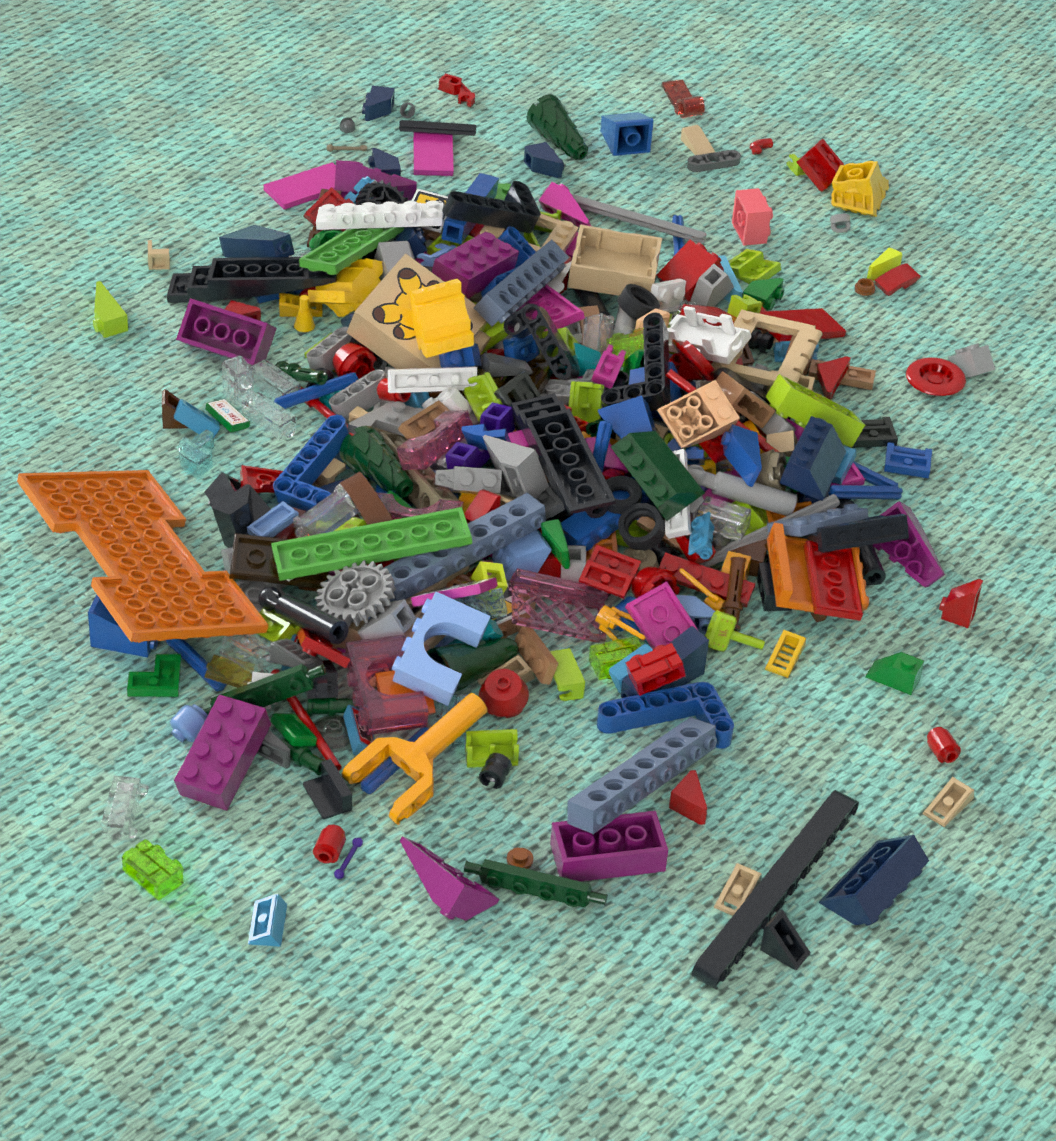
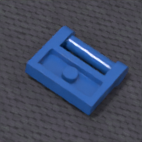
M888 442L884 472L929 478L932 449L925 448V450L894 446V443Z

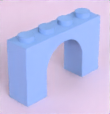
M435 592L432 600L427 598L421 611L424 613L422 619L417 617L411 631L415 632L413 637L406 638L402 647V651H404L403 656H397L391 670L395 671L392 681L448 706L458 687L462 674L431 659L425 651L424 642L433 636L447 635L477 648L491 616Z

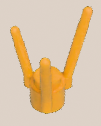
M681 568L680 573L707 595L704 603L714 611L724 612L722 604L725 600L716 594L714 595L692 575Z
M604 605L595 619L600 624L598 629L606 633L623 652H628V649L609 628L613 630L618 625L632 635L645 640L643 634L620 621L621 617L634 621L630 614L620 611L614 606L610 608Z

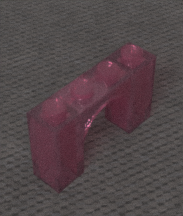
M405 634L346 642L345 653H342V655L351 659L346 667L348 669L347 682L348 686L354 689L352 692L354 706L359 707V724L365 727L367 736L427 727L429 710L423 691L388 695L378 692L368 682L375 676V673L393 671L391 669L397 656L402 657L404 654L402 647L406 640Z

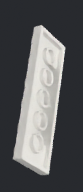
M407 201L404 204L385 202L378 205L372 202H366L362 205L344 203L341 206L326 204L318 209L316 230L443 226L444 214L442 209L444 204L438 201H428L425 204L415 201Z

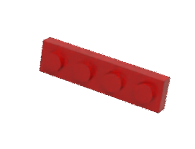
M668 553L664 554L659 568L672 571L677 578L676 584L702 592L680 573V569L683 568L710 592L726 601L729 574ZM744 579L740 603L743 604V607L747 608L755 589V583Z

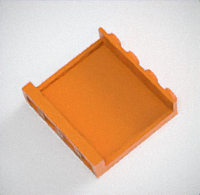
M773 523L767 537L776 607L814 612L804 552L806 540H811L785 536L783 524ZM853 547V560L862 611L868 608L869 597L866 596V580L863 579L862 575L863 564L859 559L860 547Z

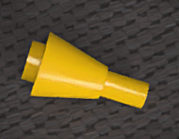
M307 295L300 296V307L294 323V328L299 332H310L315 328Z

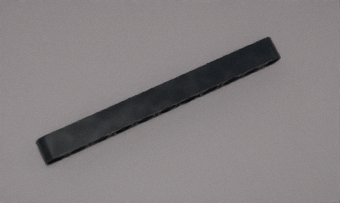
M834 790L699 957L692 970V977L716 990L718 989L716 986L720 981L724 982L732 971L730 968L734 963H739L746 954L744 952L748 946L751 947L760 936L758 933L761 929L764 930L765 925L772 919L771 916L778 912L787 902L785 901L788 895L791 896L798 888V882L801 878L804 880L812 870V864L820 860L825 853L823 850L827 846H831L838 837L836 836L838 831H842L849 823V817L856 814L859 801L837 790Z

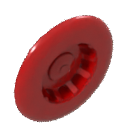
M672 338V345L683 356L684 360L705 381H714L710 374L715 369L688 340H685L680 345Z
M928 357L918 359L912 362L906 370L908 382L917 390L930 395H953L961 391L966 384V377L962 369L956 364L941 358Z

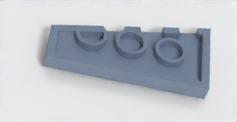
M847 504L842 509H828L826 512L767 523L768 532H770L773 523L783 524L785 535L801 537L816 533L818 527L868 518V509L858 508V504Z

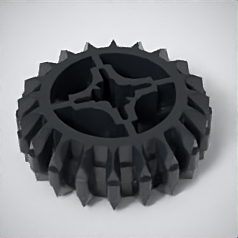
M374 180L360 189L355 202L356 205H362L366 202H372L376 205L385 202L404 204V202L408 201V198L403 197L404 191L399 192L398 186L392 187L391 182L385 184L383 180L379 181V183Z

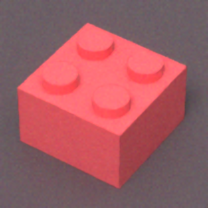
M759 188L736 190L732 224L744 246L766 244L768 236L771 234L770 220L773 218V210L768 206L766 197L762 195Z

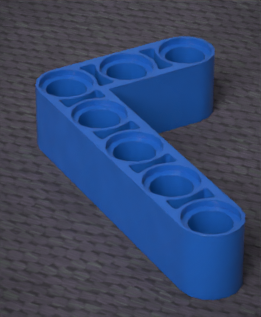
M508 227L498 239L510 244L519 251L515 268L496 276L481 291L482 297L536 253L520 232L513 227Z
M332 415L327 418L274 481L273 488L278 504L284 501L299 514L315 520L319 519L329 522L336 517L337 511L332 494L312 486V484L339 453L343 440L349 434L346 420L342 415Z
M696 682L645 693L641 696L634 695L606 701L599 705L597 715V728L606 734L696 716L698 720L716 726L715 737L717 738V743L715 747L720 749L731 745L734 722L717 691L708 682Z

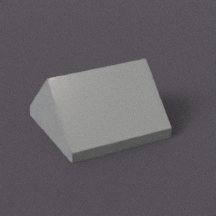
M408 241L378 243L374 260L382 261L383 273L379 277L381 281L405 253L414 259Z

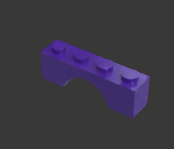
M492 402L481 414L480 424H484L487 431L506 429L507 433L513 432L515 425L512 407ZM456 442L445 455L447 469H453L455 466L482 468L490 458L489 452L476 446Z

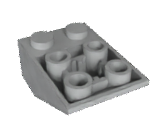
M483 436L495 469L502 470L501 480L515 499L525 493H529L536 499L549 487L538 459L539 456L534 449L491 436Z

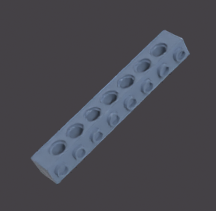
M551 239L490 290L474 306V309L491 326H494L498 321L502 324L525 302L531 299L533 295L538 293L541 288L546 286L549 281L553 280L566 267L565 262L569 256Z
M525 493L468 523L472 544L403 557L384 567V569H388L395 582L396 591L393 592L395 598L389 599L390 602L407 599L541 528V523L546 522L545 506L529 493Z
M692 717L688 718L569 799L567 802V824L592 834L596 833L715 749L717 738L715 737L716 726Z

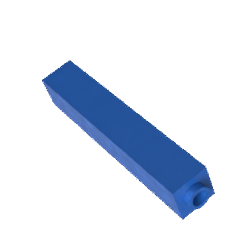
M479 173L465 193L495 198L499 178ZM446 217L442 239L462 244L476 223Z

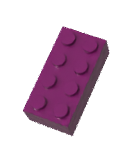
M485 231L436 258L432 273L444 282L454 279L461 281V293L469 299L481 292L496 276L514 269L519 251Z
M190 298L176 340L262 369L277 328L268 323Z
M222 695L217 697L174 779L181 796L226 811L228 810L271 726L266 708Z
M656 811L621 814L594 834L569 825L567 821L552 822L550 846L559 877L582 882L666 871L668 847Z

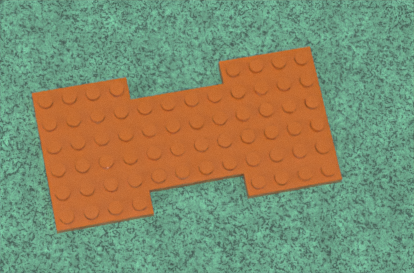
M149 470L18 474V484L52 532L65 533L75 531L108 577H93L91 587L130 642L140 643L143 641H165L168 639L185 640L188 638H210L213 636L243 634L254 635L267 632L269 624L237 583L229 578L230 574L227 571L205 572L172 530L174 527H184L186 518Z

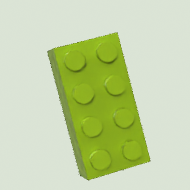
M781 374L777 376L766 395V398L771 403L770 406L776 410V414L785 419L788 417L795 419L794 422L802 428L806 427L811 416L821 418L827 423L832 424L843 446L846 445L852 448L865 427V424L853 411Z

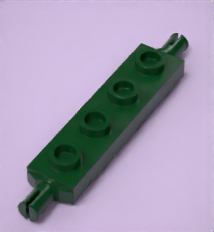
M300 664L220 695L259 707H266L313 689L314 678L326 675V669L323 664L312 669H308L305 665ZM218 696L211 698V707L203 709L207 715L210 713Z
M484 859L481 865L468 861L464 865V872L479 875L481 883L487 884L491 888L500 887L513 890L520 895L538 896L545 901H559L570 907L579 906L586 908L590 902L605 906L608 894L592 891L589 883Z

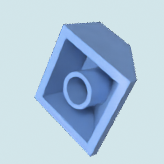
M535 530L495 551L491 559L493 563L503 564L506 580L528 589L552 549L540 531Z

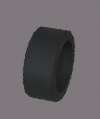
M636 284L626 285L617 300L621 309L636 320L655 308H660L657 298L651 292Z
M637 503L623 511L619 518L618 529L623 541L630 548L645 551L654 548L661 542L665 535V522L655 506L648 503ZM651 517L655 520L653 530L647 535L633 537L629 534V527L636 519Z

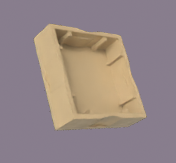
M580 225L576 249L574 250L570 266L568 288L620 296L626 285L636 284L651 292L652 284L655 283L662 238Z

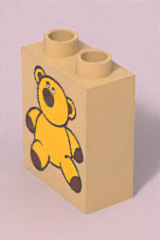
M405 253L354 312L347 333L395 369L441 368L439 355L426 358L422 350L418 348L411 319V291L443 283L444 281ZM465 297L467 314L471 319L470 330L474 333V343L478 344L479 353L481 354L491 339L490 336L483 332L487 321L474 309L475 304Z

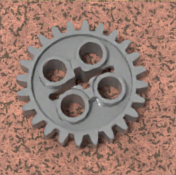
M362 561L360 566L353 563L350 568L347 566L343 567L341 572L337 569L334 570L335 576L327 575L328 582L320 583L323 589H318L317 593L319 596L315 597L318 609L347 623L348 627L352 622L357 627L362 620L367 624L369 617L377 619V612L384 613L383 606L391 605L389 599L395 598L393 592L396 591L392 575L387 568H383L382 564L376 566L374 561H372L367 566L366 562Z

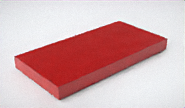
M823 308L760 312V314L816 326V329L822 332L820 339L841 338L846 334V330ZM768 331L778 342L791 341L792 335L790 334L784 335Z
M806 540L804 552L814 614L861 621L863 611L852 548L822 553L818 551V543Z

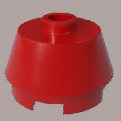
M348 343L335 353L332 364L338 377L355 372L358 379L375 370L373 365L377 359L369 348L355 343Z
M652 566L645 567L639 571L631 585V591L635 598L644 595L665 582L669 584L675 595L679 594L680 588L676 585L677 578L672 571Z
M498 669L490 673L479 689V697L485 703L487 712L490 715L511 718L523 711L529 699V690L526 683L517 673L509 669Z

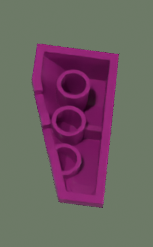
M336 160L335 190L341 191L343 198L350 191L356 195L358 192L353 188L366 176L376 180L378 183L381 180L385 184L391 182L392 187L398 186L399 192L404 191L403 197H407L408 200H412L417 190L416 181L396 174L389 175L383 173L378 168L371 169L365 167L363 163L357 161Z
M898 501L881 515H907L908 538L873 544V546L878 551L884 550L889 554V559L892 562H899L904 566L905 572L925 588L929 587L943 577L945 573L912 509Z
M401 837L400 843L430 898L441 908L439 912L451 920L457 917L466 921L496 905L500 900L478 882L474 881L473 883L464 877L462 871L445 863L444 859L422 844L406 837Z

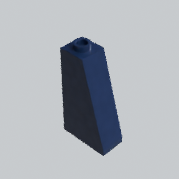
M252 225L219 237L222 253L228 258L288 257L295 254L290 234L258 225Z
M691 626L670 643L673 644L683 662L686 676L650 692L682 686L702 676L705 673L709 639L695 627ZM629 675L622 680L621 698L638 695Z

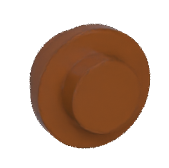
M861 278L855 284L854 290L860 295L870 296L875 293L874 282L868 278Z
M514 848L507 854V863L509 865L528 869L533 864V854L526 848Z

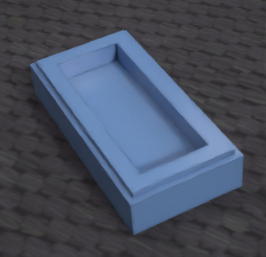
M282 501L246 528L250 535L273 538L298 520L299 514Z

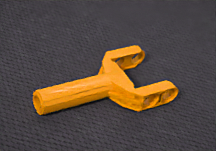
M469 693L415 742H409L396 737L375 739L345 766L341 776L349 784L361 782L391 756L392 761L416 781L413 786L394 801V805L389 812V818L399 825V821L412 816L434 796L433 760L486 714L487 707L479 696Z

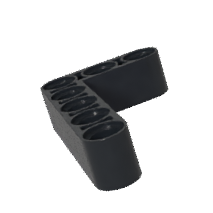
M520 181L512 182L504 200L451 191L442 209L443 214L451 219L503 229L513 227L519 232L531 233L541 215L530 189Z
M650 313L643 320L645 381L607 389L601 395L604 407L641 395L649 404L650 411L658 410L670 403V379L666 377L670 370L669 334L660 313Z

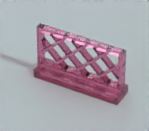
M516 569L508 582V590L512 591V624L592 642L605 643L606 633L598 629L600 624L595 621L597 615L593 616L586 608L598 609L599 613L605 605V600L608 597L607 592L580 582ZM519 593L527 594L531 598L525 601ZM541 598L550 599L553 604L548 606ZM535 601L542 611L537 613L529 604ZM564 603L572 604L576 609L571 611ZM558 607L565 616L559 618L552 609ZM524 609L531 618L519 617V611ZM581 612L588 621L582 623L575 614ZM547 614L554 623H546L541 616ZM570 619L577 628H569L564 621ZM592 624L599 631V634L592 633L587 626Z

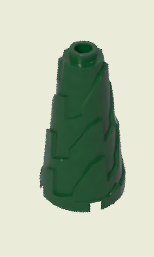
M552 94L538 98L537 100L540 103L536 106L533 103L527 112L528 124L568 156L575 160L584 159L588 154V147L559 98Z
M360 426L353 429L357 433L353 436L348 434L340 447V458L344 461L343 463L356 473L361 472L367 480H372L387 492L391 490L400 498L409 496L413 490L412 479L404 470L405 467L395 457V453L384 442L383 436L371 426Z
M506 637L480 640L477 648L467 643H455L429 649L426 653L435 662L462 674L455 691L456 693L468 687L469 684L484 678L488 673L517 656L519 648L514 640Z

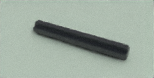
M400 120L399 131L475 136L476 125Z

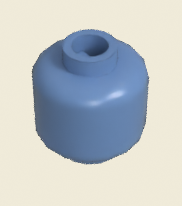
M196 704L192 706L184 705L170 720L171 727L173 728L171 734L182 743L185 739L189 742H194L208 715Z

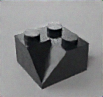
M250 484L244 485L212 507L224 545L228 548L233 547L234 533L250 535L246 527L271 510Z

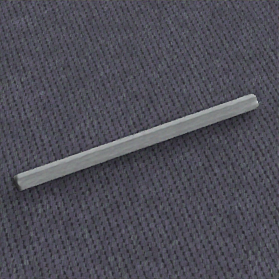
M572 194L583 210L686 240H692L693 242L703 244L706 241V232Z
M833 494L824 498L823 501L820 500L780 520L826 512L828 509L836 508L840 502L837 496ZM768 527L760 528L717 549L712 560L700 565L711 567L724 561L728 551L767 539L770 533L768 532Z

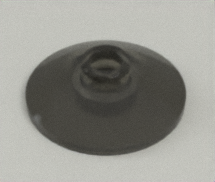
M327 715L313 722L332 752H340L351 748L342 715Z

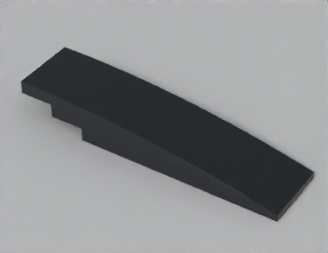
M301 257L213 258L211 266H193L191 273H173L167 292V302H189L190 298L204 302L272 295L336 282L337 274L330 275L324 271H310L308 268L300 267L299 259Z
M555 393L511 403L513 414L530 448L537 452L547 479L570 515L616 504V500L570 409L565 408L563 402L558 400Z

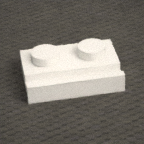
M675 279L652 284L651 293L659 301L660 310L670 313L682 309L680 302L683 301L685 295V280Z

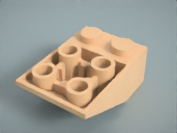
M716 380L657 410L681 449L718 437L725 431H729L732 424L736 425L740 418Z

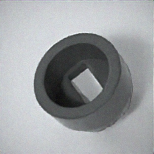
M410 102L403 103L400 107V114L404 118H411L415 114V106ZM410 105L411 108L409 109L408 114H405L404 111L406 110L407 106Z
M343 118L340 122V131L344 133L354 132V121L351 118Z

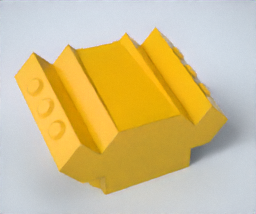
M878 161L840 165L832 181L831 205L844 211L848 210L852 213L876 217L877 210H880L881 203L886 196V191L889 189V180L882 176Z
M365 258L353 262L351 266L339 271L336 282L316 286V290H308L309 302L326 304L338 317H344L356 311L381 282L379 277L383 273L382 261Z
M454 279L411 291V319L418 348L422 350L426 358L474 345V333L470 330L471 319L467 314L465 295L461 293V281Z

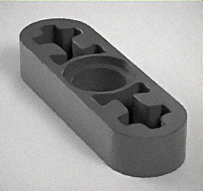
M725 150L690 156L687 161V169L692 172H703L737 166L740 164L741 154L736 150Z

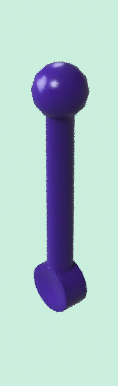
M361 838L353 839V847L341 867L334 872L335 878L341 879L344 877V870L357 848L363 845Z

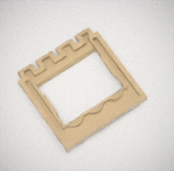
M544 214L540 215L536 223L538 226L553 230L542 247L552 239L564 252L577 235L579 228L569 221H561ZM485 225L480 234L486 231L498 238L505 229ZM530 244L531 247H532L536 252H537L539 249L542 248V247H539V246Z
M741 310L734 322V327L750 330V333L758 327L775 333L794 335L796 338L777 373L735 364L742 355L743 348L729 365L713 361L712 366L715 370L712 373L719 368L725 367L750 382L771 387L779 374L798 383L801 374L808 364V360L811 358L822 336V332L813 325Z

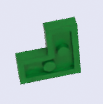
M156 654L154 672H129L127 697H179L181 654Z

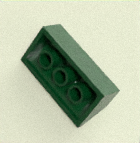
M657 431L629 433L611 446L620 462L666 521L705 494Z

